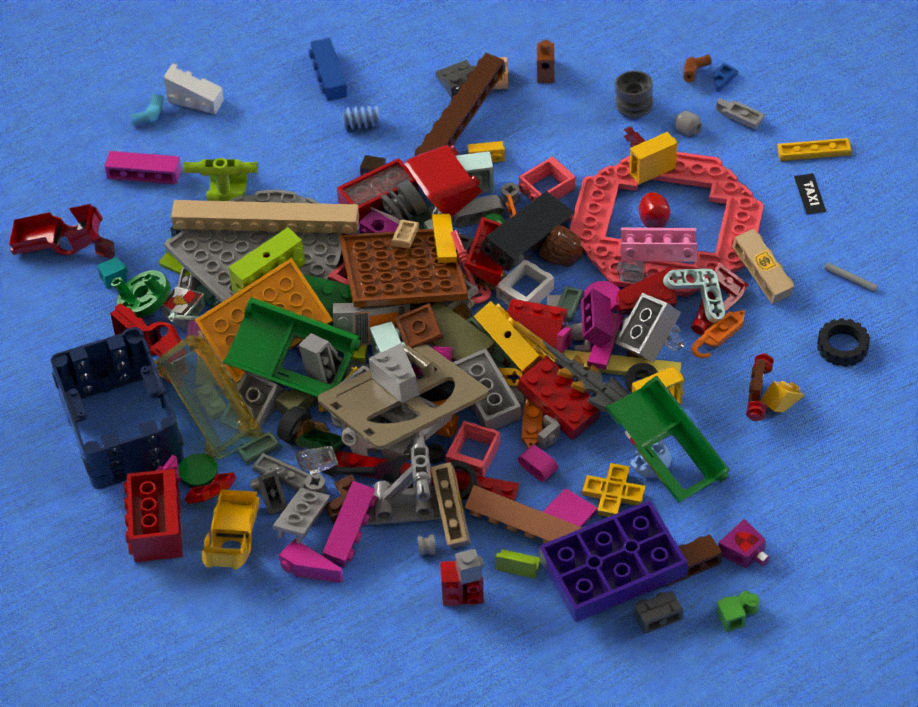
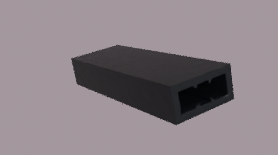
M546 191L487 235L479 250L509 272L538 250L545 241L546 236L557 225L567 227L575 212Z

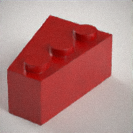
M669 267L619 290L616 296L618 314H631L642 293L664 301L675 308L677 304L675 289H669L663 283L664 276L672 268Z

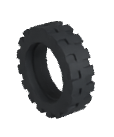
M839 318V320L833 319L830 320V323H825L823 328L820 329L817 349L820 351V356L826 358L825 361L828 363L832 362L833 365H843V367H848L850 364L853 366L858 361H863L864 357L867 356L870 336L869 333L867 334V329L862 327L859 322L855 323L852 319L844 320V318ZM836 334H848L858 341L859 346L853 350L840 351L833 348L828 343V339Z

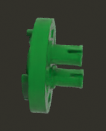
M157 270L142 272L130 279L126 284L121 277L115 278L111 283L112 287L118 292L117 305L121 303L125 307H129L138 318H144L157 311L165 303L171 290L168 279L162 272Z

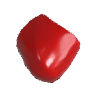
M650 192L644 195L640 201L639 217L647 228H664L671 214L669 204L662 195Z

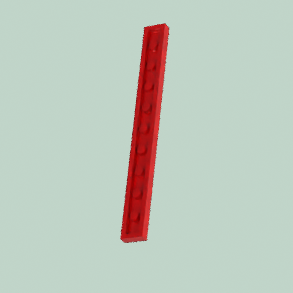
M339 451L332 457L325 455L322 469L337 464L338 467H373L388 461V459ZM405 463L400 468L401 474H403L412 464ZM431 472V487H432V486H434V481H433V476H432V472ZM455 472L459 492H463L469 486V475ZM359 475L379 479L373 475ZM477 476V487L516 501L519 483Z

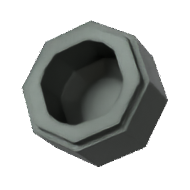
M440 444L427 446L430 463L437 464L441 462L444 458L443 447Z

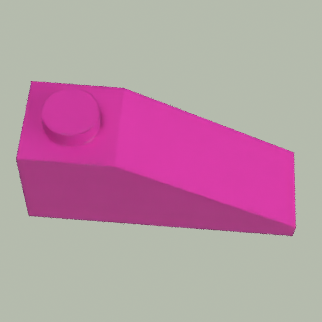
M294 539L279 554L280 565L287 573L291 572L298 577L338 583L343 581L342 568L305 544L296 543L297 539Z

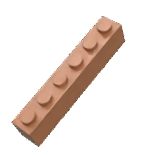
M473 485L465 508L471 510L469 514L478 518H481L482 515L489 517L487 521L499 525L500 522L507 524L506 529L514 532L520 529L525 531L524 536L534 540L538 536L543 538L542 543L544 544L582 528Z

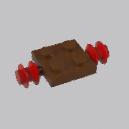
M768 354L757 355L754 358L755 363L752 367L751 378L754 379H751L749 386L750 394L746 416L756 422L763 420L766 416L765 411L767 407L760 400L764 374H768L773 370L774 360Z

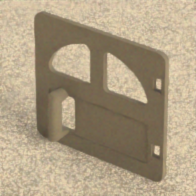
M405 345L404 350L410 364L413 363L422 370L423 378L416 379L419 395L446 381H453L455 383L453 393L441 406L432 408L417 396L401 403L372 378L371 370L321 393L318 396V403L375 449L383 450L485 399L489 395L488 388L429 345H420L413 349ZM400 404L405 405L419 416L415 419L398 423L384 424L369 421ZM372 432L373 435L369 436L367 433Z

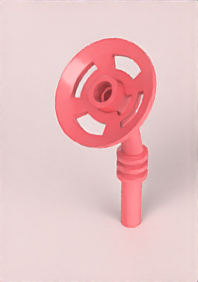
M452 231L450 234L457 249L458 260L463 265L466 279L478 289V293L470 299L474 301V304L482 303L491 297V289L485 285L475 283L473 273L464 266L468 257L467 250L463 247L458 231Z

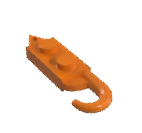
M745 310L729 311L720 321L714 323L692 344V354L701 359L710 357V352L702 354L699 353L698 348L703 344L710 347H719L744 326Z
M525 397L521 442H524L527 448L532 445L536 446L538 444V434L542 431L543 413Z

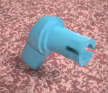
M153 94L150 105L145 110L146 112L130 114L131 119L138 118V120L131 121L132 125L146 122L148 124L155 123L161 113L164 96Z

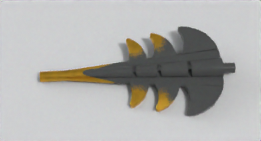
M518 321L513 325L514 329L563 367V369L557 372L558 375L568 379L574 377L577 379V382H573L571 387L582 393L593 392L595 396L590 397L587 401L599 410L609 413L605 408L606 405H611L628 395L625 388L612 377L609 379V383H603L602 374L594 365L590 367V370H584V363L578 355L573 360H570Z

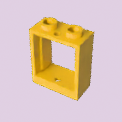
M674 366L632 383L633 393L649 380L658 376L680 405L682 404L684 377L680 372H677Z

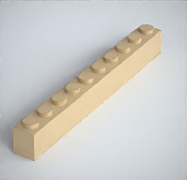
M174 200L171 220L173 229L281 232L288 227L293 232L357 234L359 209L358 204Z

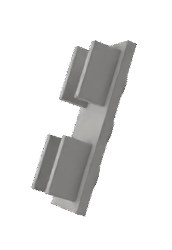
M300 488L273 524V529L278 530L277 538H282L287 532L297 535L296 543L300 544L309 532L310 526L313 522L317 521L324 511L325 505L330 500V495Z

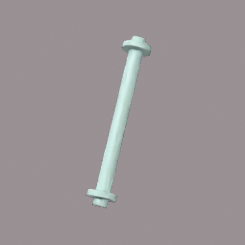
M171 312L168 318L171 322L175 320L195 321L198 316L175 315L174 312Z

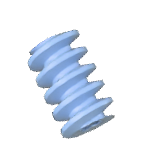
M362 106L360 112H358L356 107L351 112L348 107L345 113L343 111L344 129L347 130L348 125L354 129L356 124L359 129L362 128L363 124L366 128H369L370 123L373 128L376 127L377 123L380 126L378 106H375L374 111H372L370 106L365 111Z

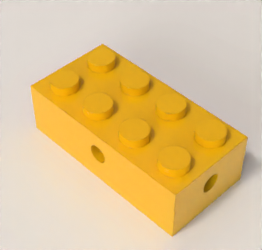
M490 301L474 316L523 373L529 371L546 356L534 343L513 328L516 322L499 303L495 306Z

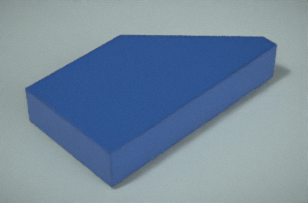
M726 63L718 67L713 72L716 91L722 90L736 77L738 70Z

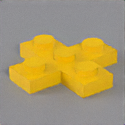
M610 463L606 478L586 475L582 495L600 499L597 515L610 517L618 514L621 503L636 506L642 504L645 486L627 483L630 466Z

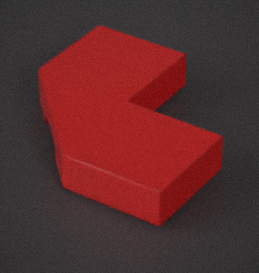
M234 472L217 474L210 485L192 487L185 497L187 504L204 502L220 494L221 490L229 489L236 479Z

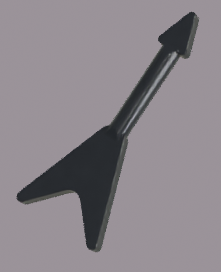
M411 452L373 467H338L337 464L323 468L321 473L335 478L338 475L350 474L373 475L379 479L394 483L402 475L400 468L411 458Z

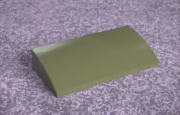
M436 302L431 306L443 338L430 344L433 346L452 347L453 361L467 357L485 348L490 355L494 352L495 341L443 303Z

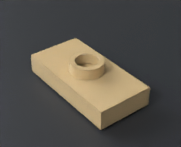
M401 220L392 238L391 246L410 249L419 229V223Z

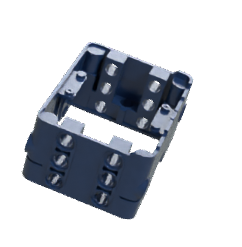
M129 328L121 334L59 352L52 356L53 379L68 422L73 429L92 487L102 489L127 481V474L155 471L159 465L163 467L172 455L177 457L178 464L183 461L182 446L184 442L178 429L177 418L140 328ZM140 380H144L150 397L160 398L162 409L164 408L167 417L161 420V429L158 430L155 420L139 424L140 436L120 442L117 433L113 432L101 436L102 448L95 441L83 444L77 422L85 420L87 414L81 399L102 392H109L112 389Z

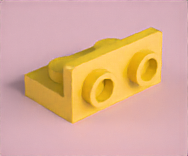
M503 141L467 144L468 154L490 151L492 163L505 161Z

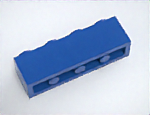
M331 38L311 41V49H308L310 60H314L312 65L314 71H317L318 83L321 82V94H325L327 101L347 97L346 82Z

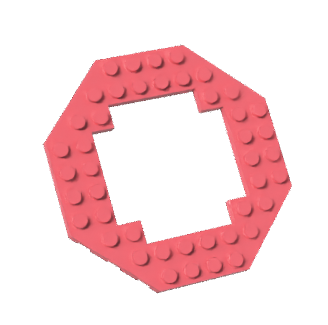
M677 152L676 168L651 179L711 188L709 202L726 204L716 252L697 251V262H694V264L682 262L621 261V239L606 237L618 190L637 191L639 184L629 173L630 156L620 160V163L613 167L610 165L599 170V173L592 177L589 175L583 178L574 210L575 214L569 230L574 232L581 241L582 252L604 277L616 286L626 288L669 267L672 270L706 268L713 270L716 264L720 262L733 273L746 267L732 248L735 237L751 229H755L757 233L759 232L764 204L753 197V193L737 180V176L730 169H726L722 165V161L718 157ZM686 275L687 281L694 283V278L691 275ZM700 288L675 289V294L688 297L700 291Z

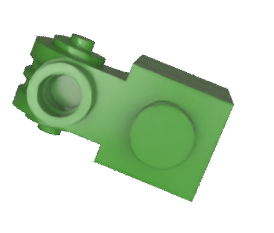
M743 591L738 597L737 595L724 597L717 601L716 613L725 632L745 627L746 613L754 615L758 612L760 600L756 594Z

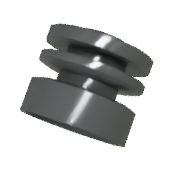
M634 70L620 74L615 82L617 111L621 115L632 118L648 114L653 107V84L651 77L647 73Z
M407 179L396 185L398 195L389 190V197L386 194L380 196L387 214L397 218L399 221L404 219L412 221L409 213L419 217L428 211L421 195Z

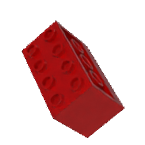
M175 469L127 474V482H124V493L126 494L124 505L125 510H127L125 525L128 531H125L126 543H128L129 555H133L134 562L183 557L180 491Z

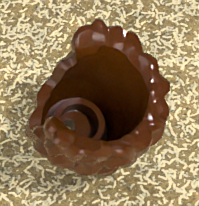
M557 225L542 243V247L539 249V258L545 259V261L551 262L554 265L560 264L564 267H570L582 257L581 241L574 232L564 226Z

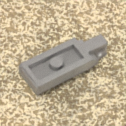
M719 98L716 102L715 110L755 130L765 118L764 113L735 100L727 102Z

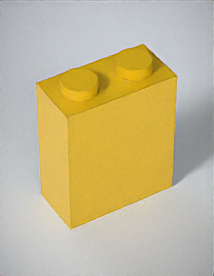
M665 132L630 148L629 173L638 184H642L676 168L677 140L668 132Z

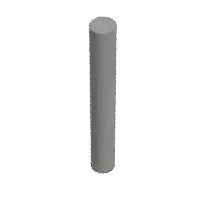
M827 262L824 269L873 292H876L878 285Z

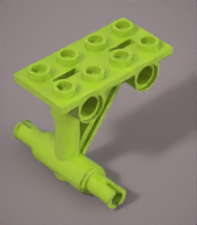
M224 158L202 159L200 162H184L183 172L184 174L200 173L202 176H210V191H207L206 201H230L241 195L246 197L248 173H258V162H241L239 159Z

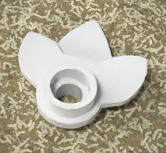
M349 427L343 430V443L350 446L354 454L368 456L367 448L374 447Z

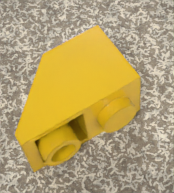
M773 381L760 401L774 412L783 413L803 398L804 394L799 391L800 387L793 382Z

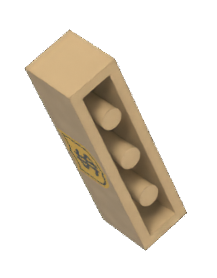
M755 229L736 236L732 248L771 304L791 296L794 283L784 272L783 266L776 261L772 250L767 248L762 236Z
M450 462L431 467L447 545L451 549L470 545L471 542L454 466Z

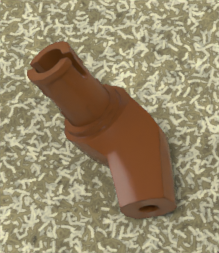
M707 54L698 58L691 56L686 59L683 69V77L686 82L695 81L698 68L712 65L710 55Z

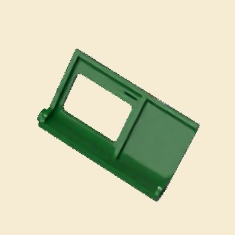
M250 297L243 321L223 364L318 398L321 393L336 387L342 382L355 351H359L362 341L359 340V335ZM312 333L329 341L337 352L344 355L332 384L323 383L282 367L294 338L306 339Z
M658 376L649 380L637 391L611 405H606V410L678 504L716 481L721 483L729 477L728 472L730 469ZM670 435L675 437L705 477V479L688 489H683L652 449V445Z

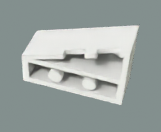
M172 63L164 75L168 102L216 114L224 101L222 87L204 78L201 80L191 76L192 72L187 70L185 73L177 69V65Z

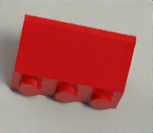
M512 299L507 313L515 322L518 321L556 349L557 334L567 325V309Z

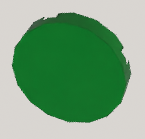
M191 454L179 466L180 480L189 488L210 485L218 474L217 462L208 454Z

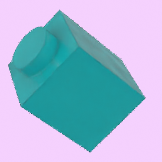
M118 257L97 265L100 279L107 289L112 287L111 283L117 277H121L124 282L127 281V266L124 262L121 263Z

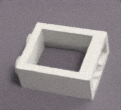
M525 259L496 286V298L507 305H510L512 299L540 303L554 290V277L540 269L536 264ZM525 275L540 283L527 297L511 288Z

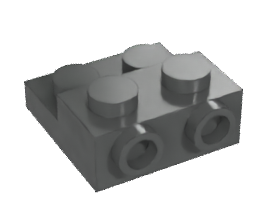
M467 60L436 71V77L452 98L454 95L456 96L461 84L465 83L470 71L474 70L475 65L471 66Z

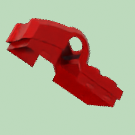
M86 204L69 208L78 222L75 226L66 225L62 218L52 215L51 212L14 219L9 241L10 251L13 255L51 248L61 255L76 254L99 239L100 235L98 232L103 217L95 206ZM66 236L73 250L62 249L59 245L60 238Z
M121 303L115 306V310L110 313L115 335L121 334L129 328H140L151 355L157 354L165 361L157 367V370L170 384L174 381L177 382L189 374L182 341L172 324L161 321L147 326L144 320L136 317V314L129 307H125ZM166 327L169 330L164 337L160 334V328Z

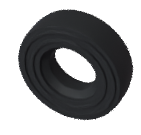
M637 363L631 366L625 376L627 390L632 393V383L635 382L637 375L646 374L651 376L658 373L656 368L648 363Z

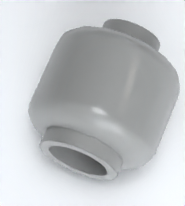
M687 110L678 114L674 120L676 130L688 137L697 135L702 127L700 117Z

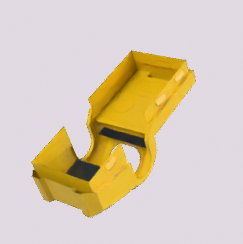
M221 490L211 524V547L208 531L202 551V562L209 568L219 566L239 569L251 553L252 530L260 506V497L257 496V492ZM226 541H238L241 544L240 549L222 548Z

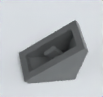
M277 471L258 476L259 493L268 514L271 515L283 511L287 507V503Z

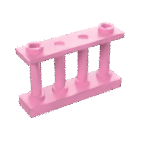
M621 228V261L697 262L696 228Z

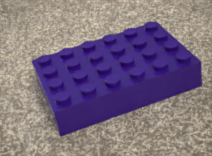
M650 500L539 546L540 561L575 623L688 576V562Z

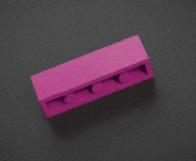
M109 151L105 163L107 179L177 184L181 172V163L179 156Z
M355 481L352 482L323 550V557L343 567H346L348 561L352 562L355 554L353 550L355 543H360L363 535L360 531L363 525L367 526L370 519L368 512L370 508L375 507L378 499L375 496L376 489Z

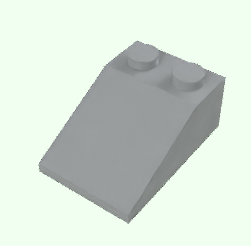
M244 372L220 422L253 438L275 411V398L286 389L265 378Z

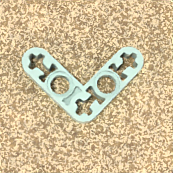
M708 268L671 270L664 276L663 283L669 289L700 288L705 314L710 322L716 323L724 317V304L718 278L714 270ZM686 275H691L694 278V283L688 282ZM707 292H713L716 299H710Z

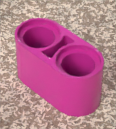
M535 445L529 447L518 457L521 467L541 482L547 480L558 470L557 462Z

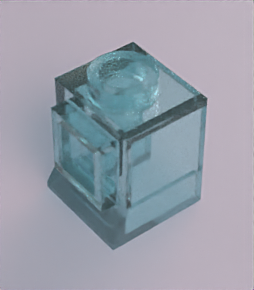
M646 261L618 262L617 273H620V281L637 283L643 280Z

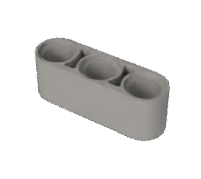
M490 195L473 199L455 214L452 220L454 225L460 228L478 224L481 218L488 214H499L502 217L505 214V210L498 195Z

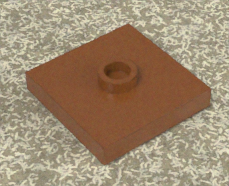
M430 303L394 318L405 345L410 346L412 349L443 338Z

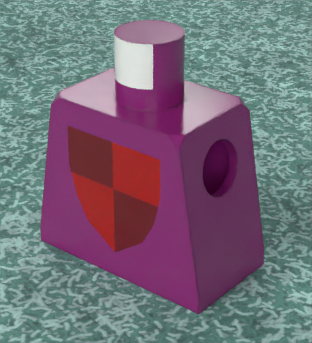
M745 519L719 542L722 557L743 568H748L754 561L761 566H765L770 559V556L764 553L765 538Z

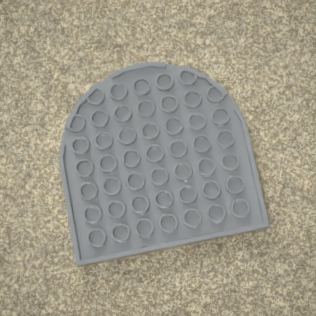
M286 190L256 191V194L246 197L241 195L230 200L238 202L320 204L310 197L298 196L296 192ZM185 229L164 243V247L222 303L236 294L232 290L228 267L280 232ZM294 232L303 243L305 264L299 269L301 273L329 280L328 275L341 262L342 251L339 239L341 233Z

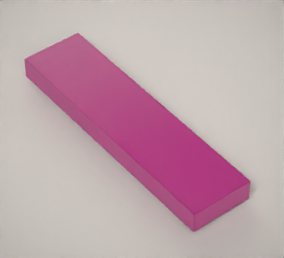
M611 313L613 337L610 342L601 348L593 345L587 361L588 367L594 365L598 369H607L617 339L616 332L621 329L624 315Z

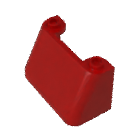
M447 144L411 157L404 163L434 206L442 214H450L452 218L482 193V190L478 186L481 184L474 175L471 177L457 159L458 150L453 145L449 146Z

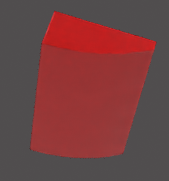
M482 217L464 266L477 277L497 286L503 268L479 249L485 237L502 224Z

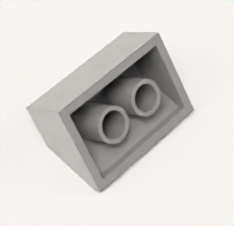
M642 293L617 337L615 344L640 358L654 363L681 312L664 301Z

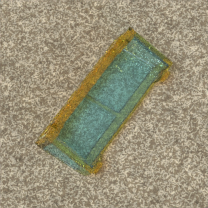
M190 334L154 361L159 375L170 379L207 442H205L206 447L204 449L209 457L221 459L236 451V448L264 434L207 339Z

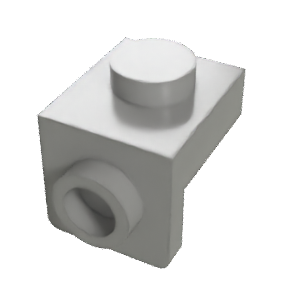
M548 415L543 417L544 429L538 434V446L543 450L555 444L557 439L560 438L559 422Z

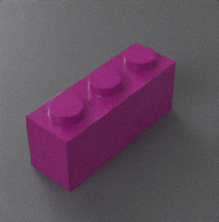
M592 288L581 299L582 335L584 339L601 348L610 342L613 337L611 300Z

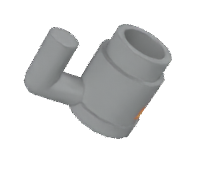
M582 323L566 325V327L572 330L571 340L583 341L584 345H574V351L590 352L592 349L591 342L583 338Z

